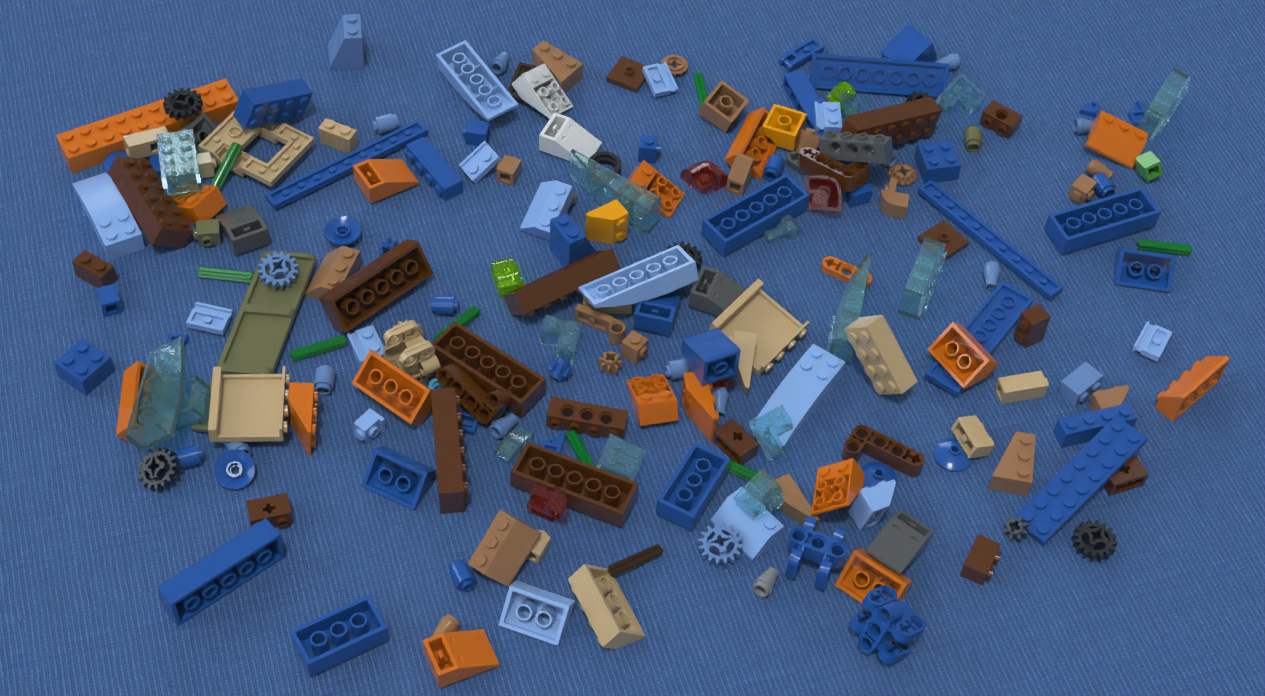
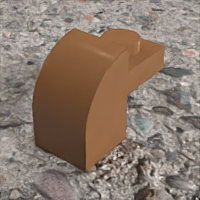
M890 178L889 185L885 184V189H881L878 202L879 207L888 216L905 219L910 194L895 192L897 179Z

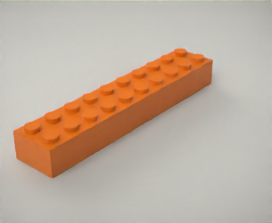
M226 78L191 90V92L196 90L197 94H201L203 106L202 111H198V114L205 113L214 125L222 123L236 109L239 101ZM164 99L57 134L56 138L59 149L71 173H75L104 163L106 156L112 152L125 151L123 136L165 126L168 132H171L174 136L181 128L198 116L192 115L193 119L187 117L185 121L182 118L176 121L175 117L169 118V114H165L163 107Z

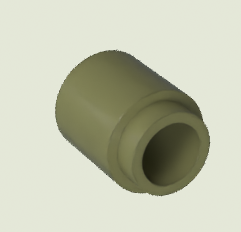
M970 126L964 131L965 147L969 152H978L982 147V130L979 127Z

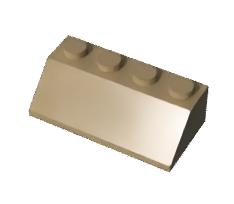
M584 564L568 578L572 592L580 602V608L585 612L589 620V625L594 629L598 637L599 644L603 648L618 649L646 637L615 577H611L608 573V568Z

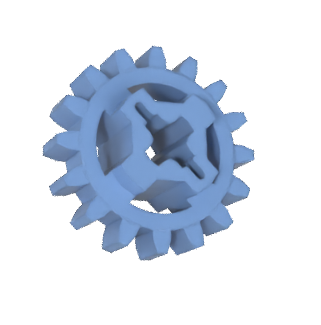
M273 251L272 256L267 253L266 259L261 258V264L257 265L260 282H265L267 288L272 285L273 290L277 287L283 290L284 285L289 288L290 282L295 283L296 277H299V265L296 264V258L291 259L290 253L286 256L283 251L280 254Z
M724 522L721 527L714 523V528L707 526V533L701 532L702 538L698 540L700 545L699 552L702 553V559L708 558L709 565L712 562H716V567H719L720 563L727 567L728 561L734 564V557L740 558L739 551H743V539L739 537L738 530L733 532V525L726 528Z

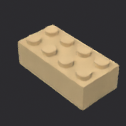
M883 315L859 317L844 329L847 339L855 349L856 356L864 366L865 373L869 376L873 383V388L878 395L903 394L918 382Z

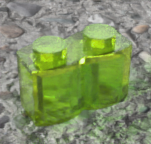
M512 257L491 262V274L500 298H504V294L524 286L523 277H519L518 274L520 273L519 265L517 262H514Z

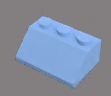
M557 180L541 182L520 226V231L550 241V219L567 213L575 196L573 186Z
M740 487L728 496L710 520L713 525L717 523L718 527H721L723 522L726 528L733 525V532L738 530L739 537L743 539V551L741 552L752 562L782 539L784 525L743 487Z
M516 580L509 586L499 626L558 646L570 621L575 600Z

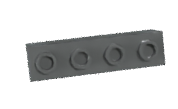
M829 130L818 139L820 152L835 160L887 164L893 158L892 137L882 134H852L851 132L839 133Z

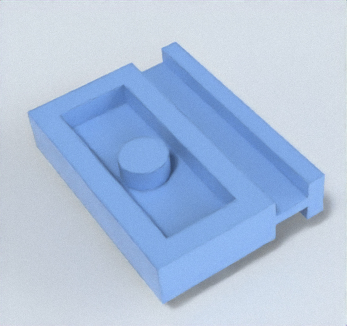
M666 62L643 66L642 72L654 98L669 95L671 92L677 93L678 87Z
M815 101L816 132H819V130H824V132L829 130L841 132L840 102H822L820 104Z
M484 141L459 166L476 184L502 159Z
M196 302L195 308L192 309L186 321L187 327L224 335L230 323V318L233 316V310Z
M1147 321L1132 351L1135 352L1136 350L1141 355L1158 362L1173 332L1158 325L1153 326Z
M373 325L355 330V333L352 334L350 332L347 333L348 341L360 366L370 350L384 357V346Z

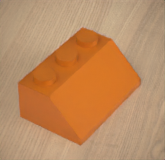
M1101 111L1091 125L1085 147L1132 169L1135 165V157L1141 154L1146 144L1148 133L1111 114Z
M952 322L927 349L963 389L986 378L999 364L963 325Z
M859 548L853 551L835 583L836 587L862 603L869 591L884 585L892 587L897 592V599L903 600L913 581L903 574L899 575L879 560L874 559L865 552L866 550Z

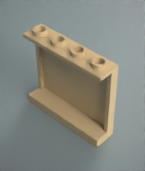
M759 278L721 313L708 329L718 328L728 338L729 335L733 336L734 330L757 333L752 371L758 376L764 371L768 373L774 366L773 362L775 360L780 361L785 355L784 351L786 349L791 350L797 343L796 339L798 337L802 339L808 332L806 328L810 323L807 320L802 325L762 291L761 288L764 283Z
M283 366L282 374H222V367H213L208 422L210 442L283 441L284 433H288V422L285 421V417L289 416V407L285 404L286 401H289V390H286V386L290 385V374H286V366Z

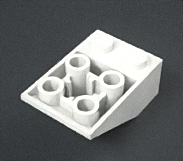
M545 63L523 73L512 83V86L522 100L548 118H551L554 112L561 114L573 107Z
M555 112L539 134V150L585 167L588 166L589 158L602 145L600 140L574 120Z

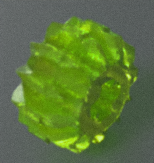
M845 81L840 82L831 90L827 102H840V109L843 111L852 103L856 91L849 83Z

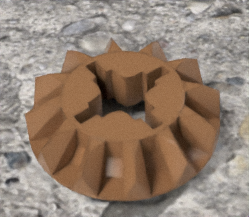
M669 55L661 61V64L663 62L667 63L674 77L676 74L682 76L683 73L687 72L688 62L682 56Z
M901 162L898 165L893 164L888 173L889 178L897 179L898 185H910L917 178V171L914 170L913 166H908L907 163L905 165Z

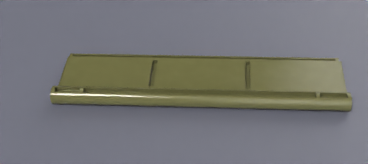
M263 250L260 259H266L267 253L272 256L273 251ZM284 252L285 256L290 253L291 259L296 258V264L299 265V277H296L295 283L290 282L289 288L284 285L283 290L280 287L273 290L272 285L267 288L265 282L261 283L257 272L258 266L256 267L216 366L222 367V374H274L317 261L314 255ZM212 379L191 428L192 431L208 432Z

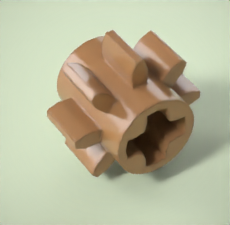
M613 351L603 352V358L599 357L598 360L600 371H604L608 375L617 374L618 368H622L621 355H617Z

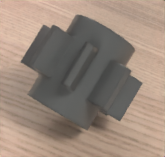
M1011 516L1009 522L1004 521L1007 526L1004 533H1011L1009 536L1010 540L1017 537L1022 541V536L1024 534L1028 535L1025 528L1029 524L1027 522L1022 523V516L1018 519ZM1019 525L1020 530L1014 531L1012 529L1013 526L1017 527Z

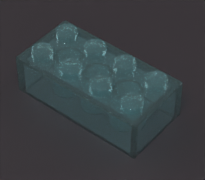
M1176 68L1172 69L1137 125V128L1148 133L1147 138L1151 140L1154 139L1156 134L1160 136L1165 128L1162 125H1167L1172 117L1171 115L1174 114L1184 98L1182 93L1186 94L1191 86L1188 84L1191 77Z
M193 129L157 134L161 178L165 196L203 190Z
M924 238L905 285L898 314L920 320L922 313L926 314L929 306L926 302L932 299L934 290L931 289L937 286L939 280L937 276L941 275L944 264L941 262L944 263L947 252L944 251L945 243Z

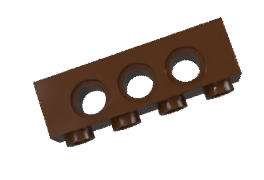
M551 396L546 414V427L567 431L575 430L576 433L623 441L629 410Z

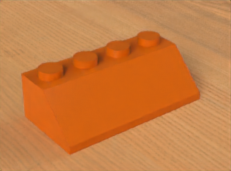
M765 107L752 111L747 115L725 157V160L731 167L737 153L754 158L752 177L756 179L762 178L769 156L774 154L777 148L775 143L762 130V126L769 114Z
M369 351L351 384L408 423L422 425L431 410V389L375 351Z
M1206 356L1201 361L1197 360L1190 371H1184L1178 381L1174 380L1169 385L1167 391L1163 390L1156 398L1158 401L1155 408L1174 422L1220 381L1230 358L1228 356Z
M140 361L135 362L124 370L116 436L131 443H162L164 441L170 376Z

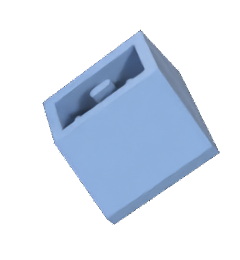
M894 479L888 482L885 480L881 481L871 488L869 486L864 487L858 492L859 495L852 501L848 512L859 531L873 527L880 521L890 506L896 485Z

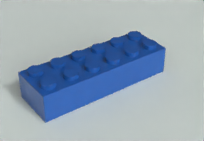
M786 173L703 219L701 235L724 257L806 211L810 195Z
M1140 187L1049 214L1044 229L1061 254H1066L1155 227L1161 212L1145 190Z
M265 518L261 522L255 523L245 532L236 535L228 543L220 545L209 555L201 557L190 567L182 569L179 574L165 580L157 587L163 609L177 627L285 558L280 534ZM198 590L201 593L200 598L197 596L195 591Z

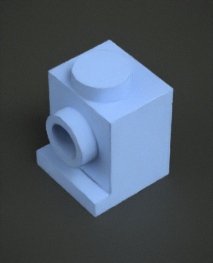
M371 408L354 422L356 438L366 443L371 438H375L379 431L384 432L386 430L385 418Z

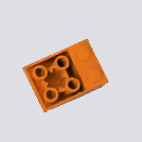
M368 159L353 165L354 181L371 204L419 184V181L402 159Z
M645 160L632 171L618 192L630 203L666 218H670L685 195L683 191Z
M182 182L170 193L186 221L192 225H196L198 220L211 219L227 205L217 186Z
M694 372L683 373L681 391L683 410L706 438L713 442L714 431L717 429L716 422H719L718 410H714L716 399L715 395L711 394L712 383L701 386Z
M653 374L650 377L643 378L633 377L626 380L635 417L640 426L678 420L677 398L664 374Z
M290 382L289 423L306 453L311 455V447L316 445L318 391H314V383Z
M854 458L818 468L812 515L849 506L859 494L858 492L863 488L865 473Z
M484 629L446 632L423 640L424 655L439 688L500 666Z

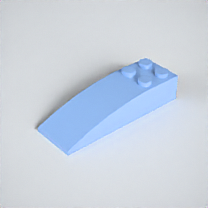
M466 40L436 54L438 69L460 96L487 121L518 107L516 100Z
M106 172L72 183L109 261L145 249L142 233L111 177Z
M677 245L578 287V289L594 308L615 307L650 300L674 292L681 287L698 281L699 278L696 262Z
M812 344L775 390L748 432L782 451L841 379L846 362Z

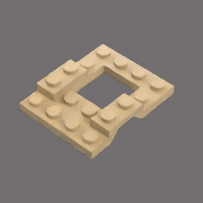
M233 111L198 145V148L203 153L210 152L211 157L215 158L216 164L221 165L233 142L240 144L242 149L230 171L241 177L248 175L272 187L315 143V139L285 123L279 126L271 124L244 130L234 117ZM257 136L274 144H277L279 141L286 144L268 163L242 151Z

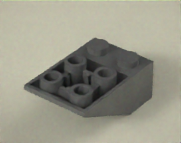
M250 204L215 216L216 219H219L220 228L235 256L270 244L268 228L262 217Z
M702 266L698 275L699 280L695 281L690 291L689 307L719 316L746 289L721 271Z
M900 509L891 517L865 552L900 575L925 550L935 531Z

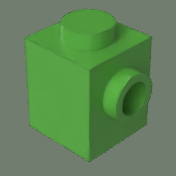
M1151 151L1135 157L1136 170L1147 182L1163 175L1161 161Z

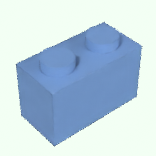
M1084 362L1061 381L1057 393L1075 407L1080 402L1084 403L1092 392L1101 388V381L1104 375L1089 363Z

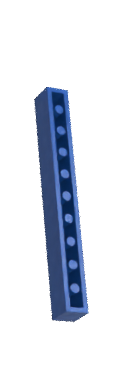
M803 70L784 74L782 87L795 110L807 113L805 128L816 130L814 103L816 101L822 104L823 101L819 99L816 89L811 85L809 76H806ZM819 130L817 133L821 137L825 132L824 130ZM837 160L847 166L854 162ZM867 182L852 192H845L840 189L850 208L870 203V198L873 194L872 187Z

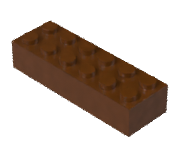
M931 96L849 115L846 117L840 133L882 134L892 137V145L931 136L942 109Z
M116 156L108 174L150 243L154 246L184 248L193 230L150 161L145 158Z
M406 239L318 298L333 329L346 333L431 276L433 272L419 241Z
M613 248L599 250L506 293L503 297L511 316L527 317L536 313L535 310L547 308L554 301L564 300L568 298L569 294L580 292L578 287L621 269Z
M456 321L432 342L435 348L434 354L441 366L456 363L487 394L498 389H506L511 396L507 409L521 418L546 393V378Z
M455 388L431 389L440 514L465 512V504H468V484L466 480L460 397L455 395Z
M528 441L510 472L511 486L621 528L638 497L639 483Z

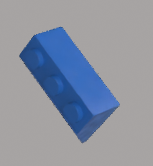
M1117 247L1114 264V284L1170 292L1177 256Z
M383 446L374 449L361 486L412 510H416L429 491L437 470Z

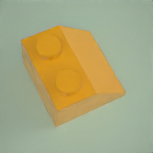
M774 104L762 126V130L776 146L794 151L800 129H805L807 113Z
M615 199L586 213L585 237L589 241L606 244L623 241L628 235L629 212Z

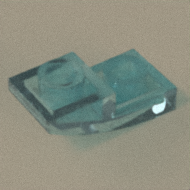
M518 425L501 441L494 451V455L511 462L520 456L527 441L531 442L534 440L535 433Z

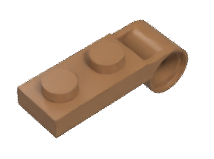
M577 304L575 308V321L608 333V341L611 344L621 345V342L625 339L626 332L624 322L606 313L591 309L588 306Z

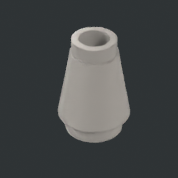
M769 567L753 582V591L756 595L766 597L772 593L778 576V571L775 568Z

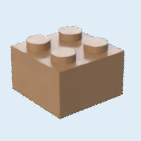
M721 80L703 102L698 114L726 133L744 111L749 100Z

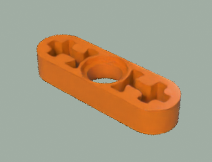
M827 256L823 259L821 269L824 273L860 289H867L871 286L872 275L869 272L832 256ZM842 271H850L851 275H844Z

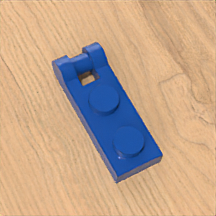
M812 37L780 56L778 62L781 65H785L788 71L793 72L796 67L810 60L812 53H822L825 46Z

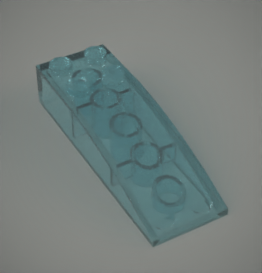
M571 150L570 176L576 184L600 207L617 199L629 212L628 225L648 235L660 222L662 198L576 150Z
M869 253L857 267L844 290L837 315L832 316L826 351L845 361V365L850 366L854 348L847 339L844 329L861 315L872 256Z
M182 337L150 350L125 437L140 451L169 441L174 436L182 404L185 380V349Z

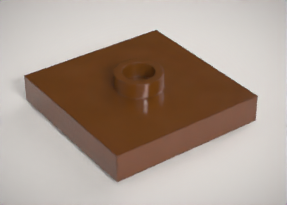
M621 56L608 74L606 81L637 93L646 81L642 69L643 66L647 65Z
M945 220L919 235L917 239L941 262L946 261L969 245V241Z

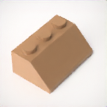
M341 246L328 252L307 288L305 296L319 300L318 297L358 272L362 266L360 250Z
M500 510L468 564L484 575L509 587L542 533L510 512Z

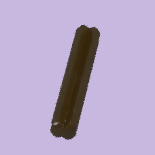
M655 544L609 565L608 573L611 577H615L661 556L663 549L659 544Z

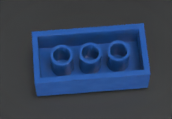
M303 78L244 89L233 115L244 130L300 119L304 116L313 92Z
M694 442L658 498L656 514L692 531L728 474L730 458Z
M369 595L290 630L292 644L310 677L389 641L388 628Z

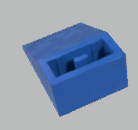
M675 290L650 300L638 302L634 314L633 328L670 336L683 292Z

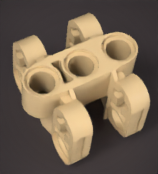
M409 320L385 332L383 336L385 340L383 354L384 358L424 384L433 379L435 371L440 368V363L434 354L435 348L432 343L422 337L420 334L421 329L416 321Z

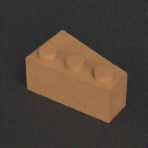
M543 40L532 49V64L538 67L545 63L564 93L583 79V63Z
M1015 432L992 475L988 489L1028 496L1033 479L1035 434Z

